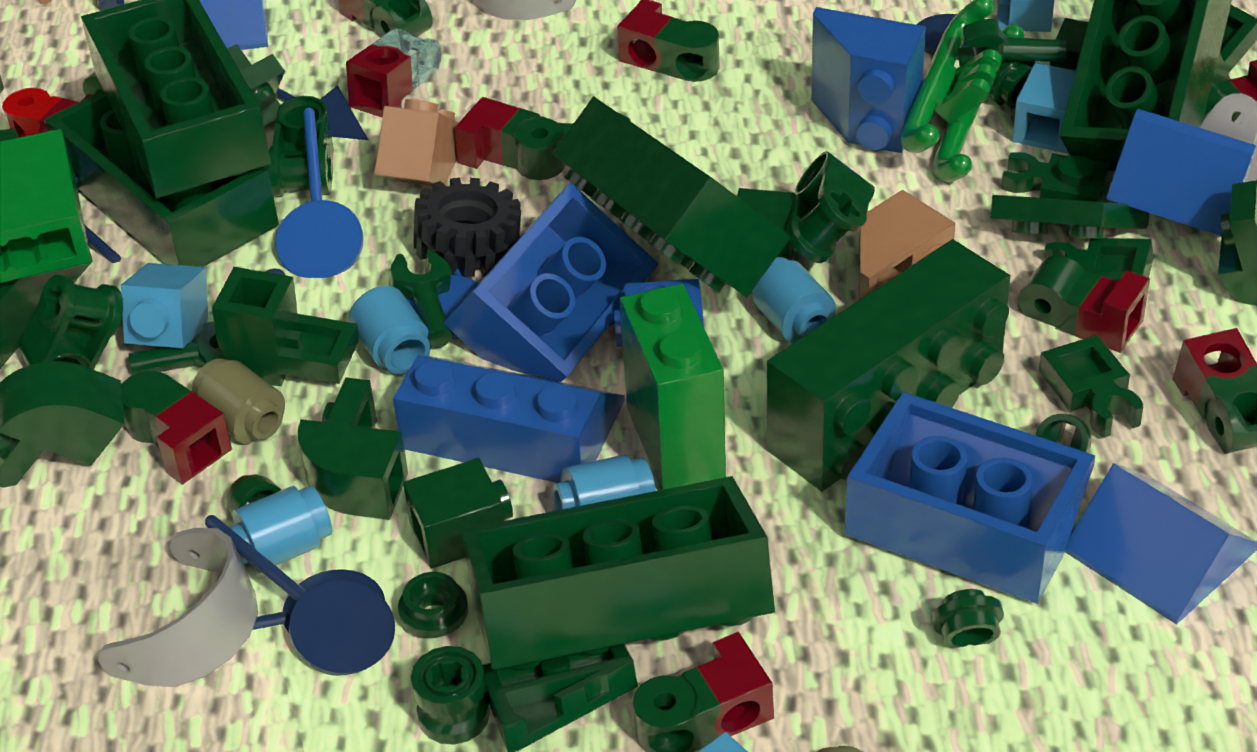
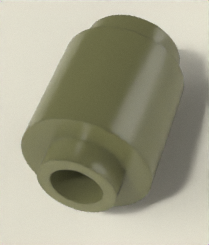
M226 359L212 360L199 370L193 381L192 392L224 413L228 433L239 442L249 445L256 439L269 438L280 427L285 411L283 394L241 362L236 360L227 361Z

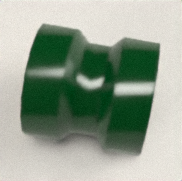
M457 646L435 648L422 655L413 666L410 677L415 702L417 703L416 711L420 729L429 739L440 744L455 745L470 741L483 731L488 724L490 716L489 702L485 692L486 681L481 660L472 651Z

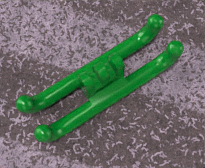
M972 0L950 22L940 40L901 130L900 142L903 148L908 152L920 153L934 146L939 140L938 129L936 126L929 124L934 110L948 122L932 165L936 178L942 182H954L963 178L971 171L972 161L969 156L961 154V151L979 107L987 99L990 87L996 78V72L1002 63V56L997 51L987 49L957 69L954 67L958 57V49L963 45L962 27L988 17L994 9V2L992 0ZM1011 24L1001 30L1006 37H1025L1023 28L1017 24Z

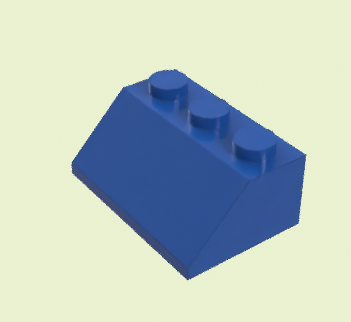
M570 182L533 221L443 324L483 360L513 371L562 382L614 320V310L620 309V297L625 296V284L645 282L659 263Z
M418 355L395 393L393 402L398 431L402 432L405 450L459 462L480 458L484 467L560 483L563 468L597 460L625 402V395L451 359Z
M903 392L847 476L845 535L1038 604L1063 558L1094 467L1096 455Z

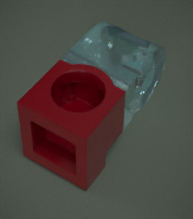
M396 28L347 60L346 72L350 108L383 118L384 106L402 108L401 99L417 88L419 84H424L439 70L442 57L439 42L431 38L422 39L408 31Z

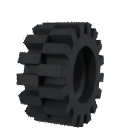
M460 177L450 178V186H446L442 181L433 183L432 191L424 188L420 192V198L415 200L413 245L414 249H416V255L420 260H423L427 257V251H434L448 262L452 271L451 275L455 274L456 269L464 270V277H475V269H481L484 275H486L520 237L522 210H520L521 204L519 200L513 199V193L507 188L499 192V184L490 181L486 186H481L479 178L470 177V184H462Z

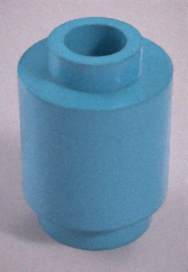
M777 257L752 290L753 301L757 308L790 343L798 341L835 316L836 304L834 299L796 261Z
M379 286L365 292L355 301L349 313V322L357 324L359 340L379 367L388 369L394 374H406L418 355L429 356L430 342L427 339L429 331L399 289L392 286Z
M625 454L563 468L561 482L553 484V500L555 509L561 510L656 491V487L647 461L643 457L631 460Z
M312 485L298 490L295 486H290L232 511L234 525L229 526V528L274 565H279L319 548L320 539L332 535L333 532L325 504ZM239 554L243 565L249 563V561H247L243 556Z

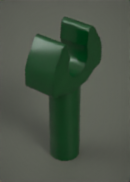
M982 19L962 27L963 44L969 47L958 49L959 66L987 49L997 51L1002 56V61L1018 60L1062 63L1065 61L1066 40L1006 37L1001 32L997 19Z
M429 250L426 257V273L415 274L407 268L408 263L404 255L397 254L391 264L389 286L399 289L406 299L415 301L420 319L429 331L427 339L431 346L441 347L451 341L452 334L450 329L443 324L446 316L438 296L450 290L452 271L448 262L434 251Z
M214 322L203 324L198 340L188 343L184 348L162 347L129 353L131 374L134 375L144 371L162 372L192 366L202 368L205 364L215 359L227 360L221 349H217L219 345Z

